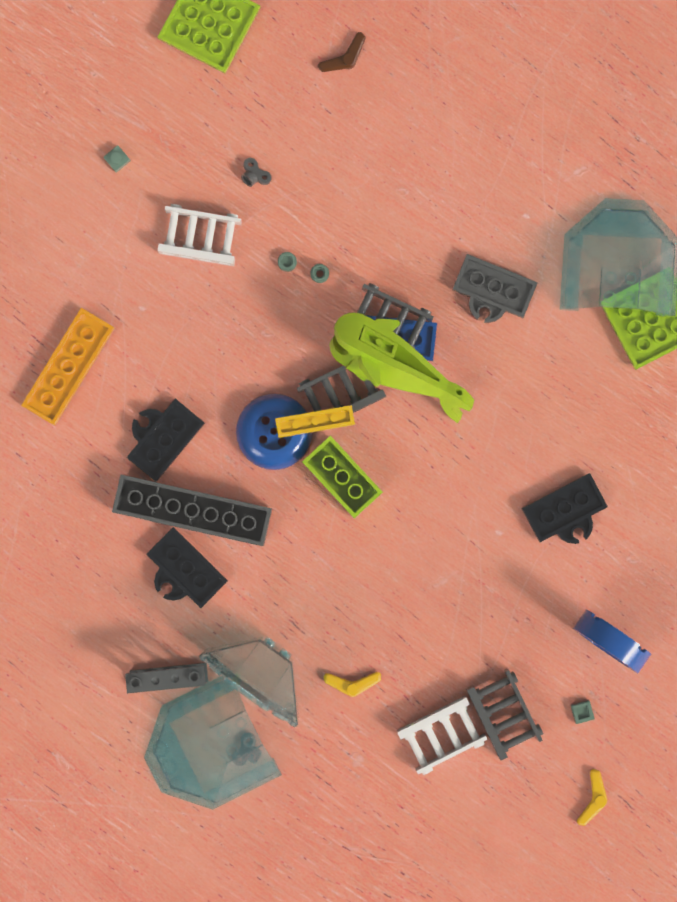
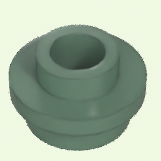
M323 264L314 265L310 272L312 280L316 283L325 282L329 278L327 266ZM317 271H323V276L318 277L316 275Z

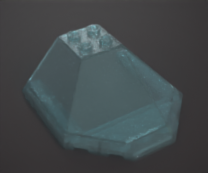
M605 198L565 233L560 310L579 311L581 308L612 307L640 309L655 312L657 316L676 315L677 236L644 200Z
M259 637L207 648L199 655V658L210 665L209 667L219 676L223 675L224 681L260 708L265 711L271 710L272 714L277 718L287 721L293 727H297L299 708L293 659L290 658L292 655L284 648L279 650L275 647L276 642L269 637H266V639Z
M231 671L206 683L205 686H200L162 705L144 756L162 793L212 810L282 775L274 757L271 758L245 709L238 691L239 687Z

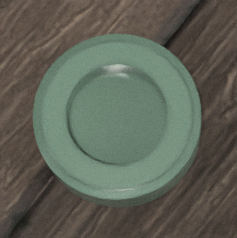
M290 252L282 253L278 258L279 268L284 272H290L295 269L297 265L295 255Z

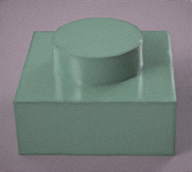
M118 145L103 157L116 173L131 161Z

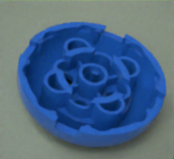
M266 394L254 399L243 409L237 422L236 437L240 450L250 462L264 469L281 470L294 465L308 451L312 440V433L283 437L286 439V445L280 446L278 444L280 439L278 438V433L272 435L270 430L273 428L277 429L275 418L304 414L307 411L298 401L282 394ZM265 416L270 418V422L267 425L262 423V418ZM262 435L267 437V442L264 444L259 442V437Z

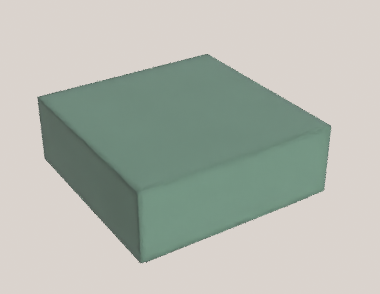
M590 700L570 705L575 724L595 719Z

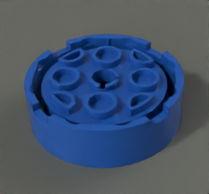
M586 609L573 629L602 651L638 674L652 654L646 649H641L640 644L597 616L594 618L595 614Z

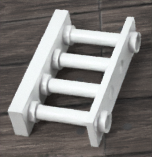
M177 204L165 206L166 213H170L171 216L167 239L164 241V244L159 243L158 245L159 254L234 266L235 256H231L230 250L235 225L242 224L238 215L227 214V216L187 210L182 209V206ZM178 215L190 217L186 241L183 247H177L174 243ZM197 218L208 220L204 248L201 250H195L193 246ZM216 221L227 223L223 251H220V254L213 253L211 249Z
M466 696L397 730L400 739L405 738V740H408L420 764L416 768L418 774H428L433 771L432 767L473 746L476 749L485 744L484 741L487 740L485 734L478 735L466 711V706L470 705ZM454 712L460 714L472 738L471 741L463 745L449 720V715ZM438 720L440 723H443L455 749L444 753L432 729V723ZM421 729L425 731L438 756L427 762L414 737L416 736L415 732Z

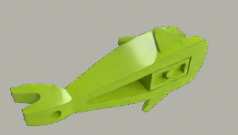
M354 312L344 314L336 321L334 326L335 335L329 344L331 354L335 360L361 380H369L376 387L383 385L398 390L437 397L440 399L444 412L456 423L461 420L463 414L460 408L467 411L473 408L474 399L464 388L448 381L417 350L393 332L399 327V320H373L361 313Z

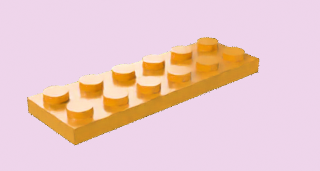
M81 308L21 406L55 426L115 328Z

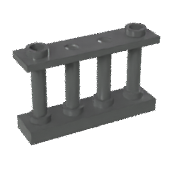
M364 284L362 290L367 293L357 313L365 315L373 296L384 300L375 320L384 319L391 304L401 308L396 319L400 321V325L393 331L397 335L408 312L418 316L419 318L407 341L415 349L414 344L425 321L432 322L434 316L431 315V312L424 308L419 310L379 291V287L374 284Z
M341 366L312 381L306 379L300 382V387L297 388L298 392L305 391L314 412L321 411L322 409L311 387L322 382L333 407H344L340 404L329 381V378L339 374L351 398L350 403L353 413L386 398L383 389L379 391L369 380L364 381L368 390V397L363 399L358 397L345 366Z
M207 662L130 670V673L125 674L127 694L205 686V683L209 682Z
M508 669L504 670L507 677L480 690L479 688L475 689L473 685L466 688L500 760L508 758L506 752L509 751V748L536 736L539 742L543 741L541 738L543 731L539 724L535 725L515 684L518 682L515 673H510ZM511 684L514 695L489 707H483L481 702L484 699L483 696ZM519 701L523 712L499 724L491 723L489 719L492 716L491 714ZM525 719L528 720L532 728L531 730L506 742L504 740L500 742L497 736L500 734V731Z

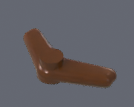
M362 32L356 34L344 55L320 62L318 64L319 70L321 72L354 68L365 41L364 34Z

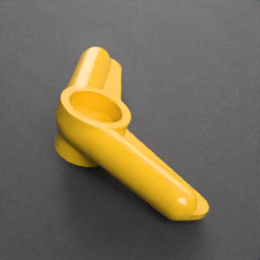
M374 672L356 681H348L330 673L324 674V682L350 697L359 695L381 681L380 672Z
M597 769L590 771L592 799L577 819V824L585 826L607 804V796L601 773Z

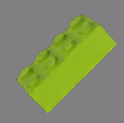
M331 436L302 461L354 519L383 493Z

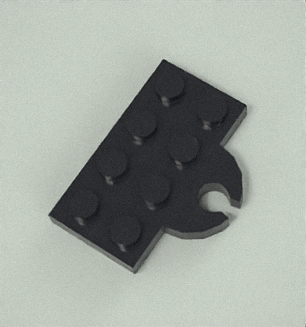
M176 398L164 413L156 409L141 411L139 414L149 419L147 427H141L135 419L132 423L133 436L138 441V444L126 458L155 482L160 479L205 424Z
M588 473L521 509L539 543L557 534L566 543L578 544L579 540L573 536L574 529L581 528L583 530V538L587 540L593 530L591 516L608 506L591 474Z
M174 527L146 554L159 567L154 580L156 591L159 592L164 583L172 585L171 593L165 594L163 597L167 600L175 601L188 595L202 608L228 582Z

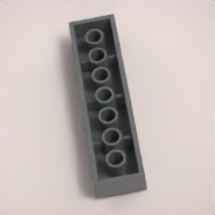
M120 475L112 512L264 546L272 508Z

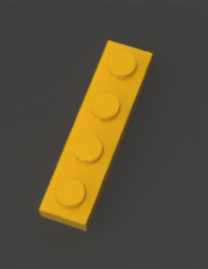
M352 405L275 418L278 438L355 425Z

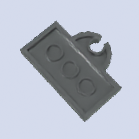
M467 254L452 290L470 297L469 309L476 320L480 317L479 310L483 307L487 308L490 315L485 318L484 323H492L500 319L505 312L523 319L538 282Z

